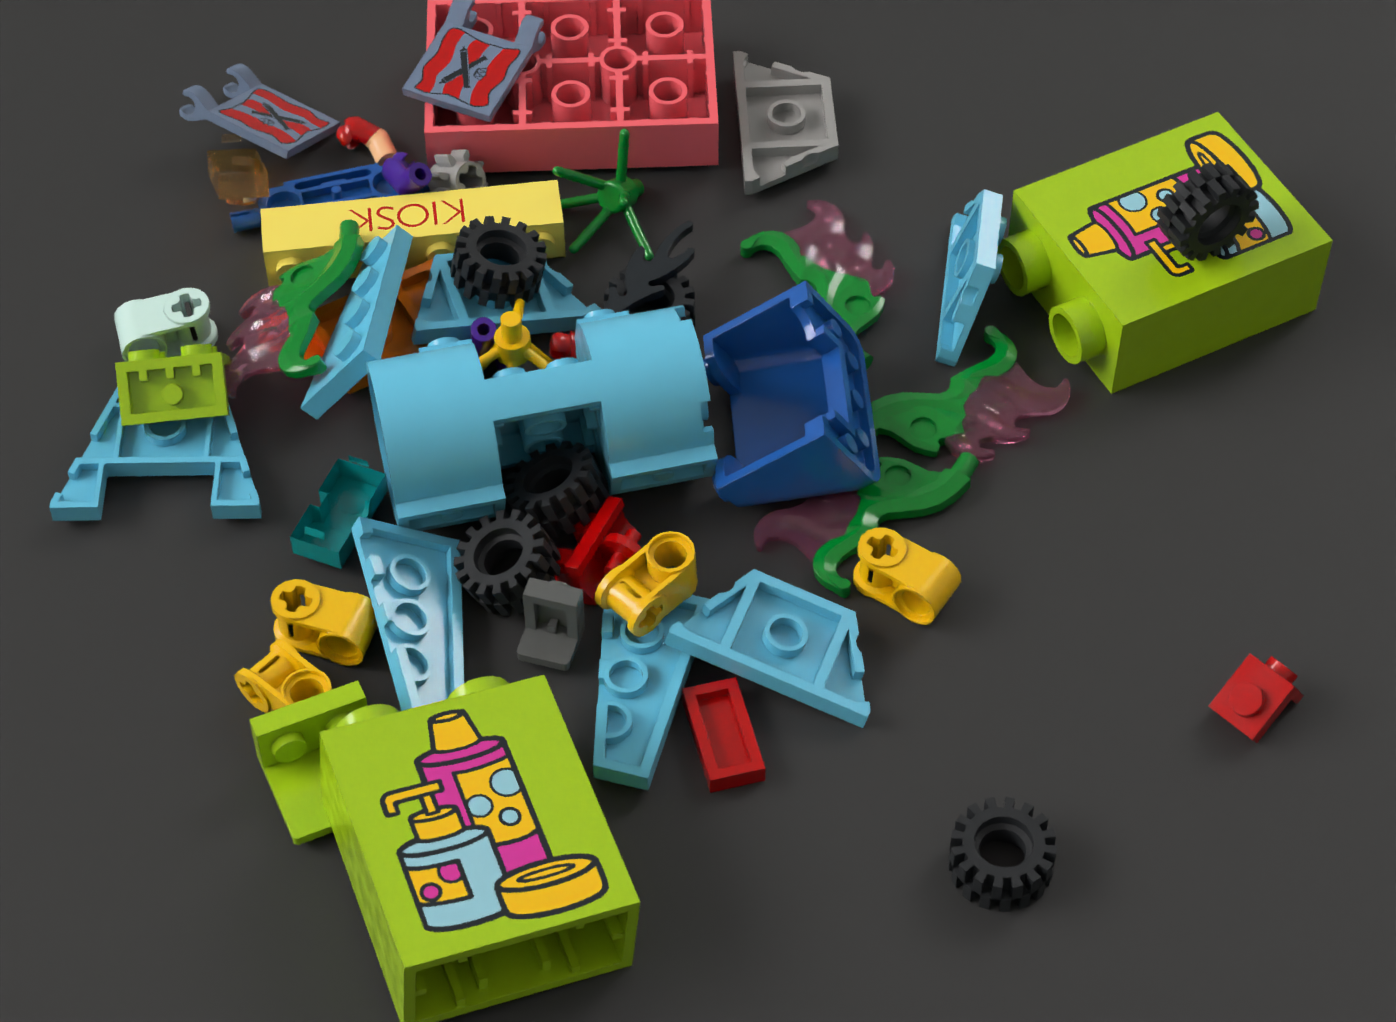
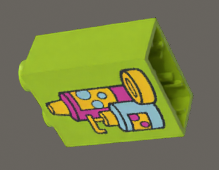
M1216 112L1014 190L1008 237L1002 239L997 253L1003 255L1000 273L1008 288L1017 296L1032 293L1048 313L1050 332L1063 358L1074 365L1086 361L1108 391L1113 394L1316 310L1333 240L1222 115ZM1217 161L1223 162L1225 165L1229 164L1256 192L1258 196L1256 199L1259 202V209L1253 211L1256 217L1253 222L1245 223L1248 230L1243 236L1237 234L1233 238L1235 244L1229 249L1226 245H1223L1221 247V254L1213 257L1208 253L1206 260L1198 261L1196 257L1193 261L1188 260L1185 256L1183 257L1157 226V220L1160 219L1157 216L1158 208L1166 206L1162 201L1165 195H1173L1176 190L1172 186L1179 180L1182 184L1189 180L1187 173L1193 169L1199 174L1204 164L1210 163L1213 167Z
M545 675L508 683L505 679L497 676L475 678L457 687L446 700L403 711H398L395 707L386 704L365 706L346 715L337 724L336 728L319 732L321 799L400 1022H438L632 966L640 900Z

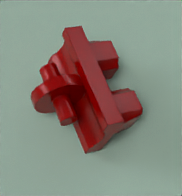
M608 496L597 514L592 512L588 514L592 520L585 526L581 522L574 525L576 531L573 534L578 542L575 549L557 548L560 552L561 560L556 562L561 567L559 576H554L556 581L564 582L571 587L583 589L584 604L596 606L595 592L605 575L615 567L622 565L641 549L638 543L642 536L625 518L623 513L625 504L622 498Z

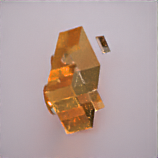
M222 134V143L241 142V137L236 134ZM256 148L207 150L208 175L219 200L227 199V203L232 205H249L255 203L258 197H269L268 171L264 163H261V158Z

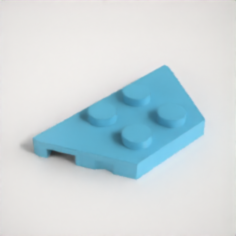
M983 189L974 201L971 200L965 205L963 213L969 216L956 213L951 219L935 361L953 367L959 359L990 283L994 284L1003 264V255L997 253L1007 225V218L1001 216L1003 195Z
M454 253L435 254L411 340L413 345L429 344L431 341L443 337H455L459 341L470 339L471 325L477 318L487 317L491 319L498 329L501 326V315L507 311H513V308L509 301L505 302L504 309H495V301L488 300L485 307L478 304L479 296L477 295L470 300L463 295L465 287L457 289L453 284L455 277H451L450 270ZM486 259L498 265H510L502 260ZM546 261L538 293H534L531 301L525 302L522 325L527 327L530 334L573 331L576 329L577 319H583L586 314L601 308L595 303L586 307L571 294L573 284L561 273L549 268Z
M753 569L737 580L731 590L718 593L705 602L702 610L683 624L677 621L670 627L664 644L858 727H864L871 711L870 702H866L864 698L862 677L865 669L862 652L856 644L859 636L856 612L756 569Z

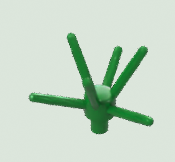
M625 128L621 129L619 134L616 178L606 181L560 166L553 168V174L558 177L598 189L597 193L560 199L562 210L599 203L603 208L570 245L569 251L572 254L577 253L612 214L623 211L638 245L645 248V259L651 261L654 258L653 251L632 208L637 203L638 197L644 193V185L637 178L630 179L627 177L629 130Z

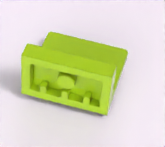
M212 344L181 346V356L166 357L165 351L160 352L159 349L128 352L127 362L115 363L122 426L229 416L225 367H231L230 356L217 352V346H212Z
M358 680L249 719L257 758L290 836L296 845L333 832L321 799L319 732L336 728L337 724L346 715L367 706L366 696Z

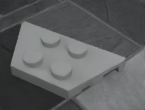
M733 51V75L745 195L755 194L838 159L839 144L830 77L810 71L800 72L792 66L775 61L771 69L749 63L748 53Z

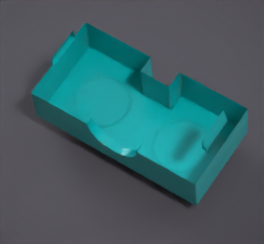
M349 455L348 458L351 462L337 459L319 488L321 506L317 507L310 504L290 536L294 554L342 569L355 547L351 530L352 526L359 516L371 519L388 491L385 473L366 468L369 467L367 461Z

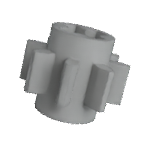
M452 149L450 154H436L434 156L436 163L430 169L432 178L428 184L431 192L488 187L486 175L482 168L484 162L469 161L470 154L469 150Z

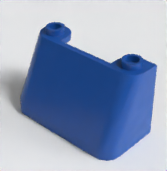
M806 280L703 335L705 353L703 362L706 376L714 386L720 385L730 395L736 458L732 455H726L718 459L715 473L712 476L714 488L723 501L731 502L737 507H747L857 491L879 481L880 464L863 348L850 325Z

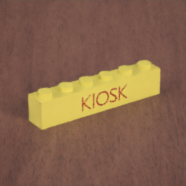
M558 180L260 209L262 248L269 287L280 286L282 281L279 276L295 265L322 256L333 249L334 243L339 240V226L344 220H354L359 224L360 237L365 243L363 251L374 237L379 236L383 239L396 225L411 234L413 239L404 271L433 259L435 254L454 253L460 229L464 225L469 228L470 221L476 218L483 224L485 216H494L495 223H501L502 216L511 218L510 225L515 227L519 221L527 224L526 233L535 230L539 234L538 242L544 241L547 258L566 257L564 221ZM361 260L349 278H357L363 264Z

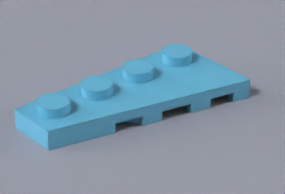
M398 225L383 239L379 236L374 237L361 255L360 260L363 264L322 357L327 369L322 374L314 375L300 408L316 420L367 374L366 362L381 359L413 239L411 234Z
M359 516L351 530L401 711L446 700L457 687L464 684L462 584L456 577L455 573L458 570L454 566V557L461 556L456 549L460 540Z
M692 595L666 615L651 632L641 637L633 635L628 630V622L615 611L604 609L602 615L599 689L593 754L594 778L649 790L682 695V688L685 687L695 658L664 643L670 627L677 621L683 624L702 610L703 604L709 600L708 598Z

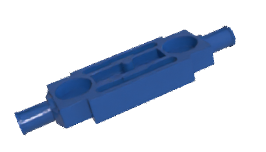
M379 163L286 181L283 182V186L260 190L258 208L230 212L233 231L237 233L261 227L260 209L398 196V193L384 179L382 166H379ZM427 184L415 194L428 193L431 190Z

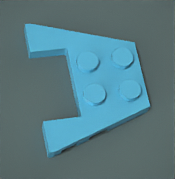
M116 388L90 432L91 442L83 456L75 458L69 468V480L61 493L55 492L50 501L49 509L53 521L101 520L107 478L116 476L214 475L210 504L213 519L261 518L260 500L239 440L230 406L229 416L122 426L118 388Z

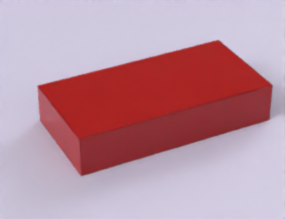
M733 677L682 688V703L710 793L765 781L766 768L737 678Z

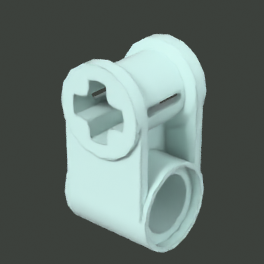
M191 287L147 299H136L123 303L114 314L123 360L125 362L128 361V352L159 349L160 352L165 351L166 357L181 356V346L212 344L214 346L218 340V330L214 321L208 317L210 301L207 295L200 289ZM186 302L190 304L192 316L187 315L184 305ZM193 326L198 337L196 341L193 340L190 327Z

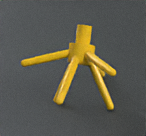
M519 298L515 301L513 311H507L501 315V326L495 331L494 345L479 357L482 371L496 359L506 365L507 368L518 367L530 361L539 369H545L548 363L554 361L531 343L530 331L522 325L525 306L523 299Z

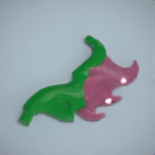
M807 200V209L816 214L813 221L809 224L784 233L779 231H763L741 242L740 255L743 258H749L759 250H767L774 253L795 283L798 285L806 280L850 325L857 336L877 322L883 313L885 299L881 295L888 291L893 283L894 267L891 260H886L883 269H873L871 266L873 258V242L871 237L865 232L859 243L851 242L847 239L844 231V216L833 204L821 200ZM863 350L867 370L872 364L873 356Z
M344 220L339 226V240L334 243L333 249L322 256L304 261L290 268L279 276L282 284L269 286L258 291L243 304L238 313L242 319L247 320L238 326L226 343L231 352L244 343L237 355L225 365L227 395L229 398H237V387L246 379L257 374L284 372L289 378H303L322 374L326 371L327 366L319 355H314L305 360L304 354L320 322L315 315L316 309L345 284L361 259L365 243L360 237V227L356 221Z
M989 325L984 330L983 340L994 347L995 353L989 359L951 377L947 391L942 393L901 392L886 395L871 402L875 435L891 436L913 452L925 456L937 457L940 452V446H945L957 458H959L961 453L969 452L977 457L979 463H985L994 460L995 452L993 449L980 448L979 444L987 442L1010 444L1028 439L1030 429L1015 427V423L1018 420L1029 417H1047L1062 410L1069 401L1070 384L1066 378L1062 380L1057 388L1044 387L1035 383L1017 363V350L1014 343L995 326Z
M963 452L951 469L945 468L942 472L928 471L905 459L880 457L879 481L857 491L809 497L801 505L791 509L776 510L765 515L759 520L754 529V544L757 552H762L768 541H785L794 545L813 563V572L817 581L839 597L846 598L851 593V583L848 579L839 576L836 570L843 561L858 552L857 547L861 535L867 530L879 528L880 523L886 520L924 517L942 511L956 502L970 488V477L979 466V460L973 454Z

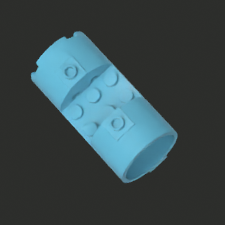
M679 305L635 314H629V310L616 313L612 309L592 311L586 314L583 319L576 320L575 345L577 359L573 357L560 358L548 363L545 369L525 372V369L521 367L506 368L496 372L493 378L484 379L475 345L472 343V339L459 341L455 337H443L431 341L427 347L419 348V353L366 362L379 448L397 525L424 531L477 521L486 515L489 518L496 517V511L504 510L506 504L501 469L516 467L515 465L521 460L528 463L532 460L529 455L531 452L537 449L542 454L546 452V445L555 443L559 449L562 441H571L573 446L577 442L582 443L591 453H595L598 466L608 482L610 495L713 476L718 460L714 444V429L712 425L704 427L703 423L704 420L709 418L708 401H711L703 357L691 319L681 321L682 317H686L685 307Z

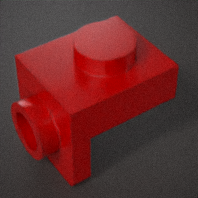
M1249 653L1208 707L1257 744L1288 703L1293 701L1295 704H1298L1304 695L1292 685L1298 676L1272 656L1264 664Z

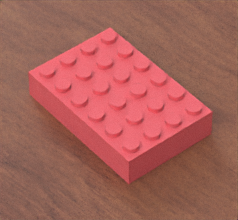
M427 0L426 50L445 23L453 0ZM475 0L471 10L477 13V21L473 28H471L472 30L515 42L523 18L526 15H532L544 19V25L540 31L545 33L546 41L539 51L532 54L491 122L425 102L424 136L429 169L436 163L434 158L436 154H450L452 149L469 150V161H483L484 165L482 168L485 173L553 171L555 166L571 170L617 168L619 134L621 129L624 128L629 130L627 168L719 165V122L711 0Z

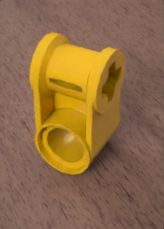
M873 528L867 530L860 537L857 547L860 561L856 564L853 571V583L857 590L864 596L873 598L896 610L914 623L921 625L932 623L961 583V574L958 568L943 555L931 552L888 528ZM888 544L891 546L890 556L886 555ZM869 571H873L872 582L868 580Z
M669 531L654 536L648 544L622 565L612 569L603 578L595 592L596 604L602 609H612L627 621L628 630L633 635L641 637L648 634L666 615L684 600L690 598L696 591L698 582L694 543L688 536L680 532Z
M292 579L281 583L274 589L271 595V608L277 617L273 628L276 640L283 639L294 647L297 652L329 659L340 665L354 666L362 662L378 627L370 598L359 593L343 592L300 579ZM301 595L305 597L306 606L301 604ZM289 625H293L294 636L290 635Z
M277 639L270 645V653L252 668H242L234 675L235 682L245 698L255 708L265 713L332 690L329 677L304 659L294 647L283 639Z

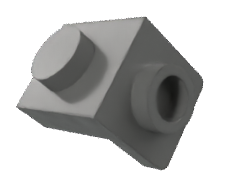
M529 577L523 592L525 630L517 648V658L520 661L567 671L572 665L585 630L583 589L571 587L561 581L548 582Z

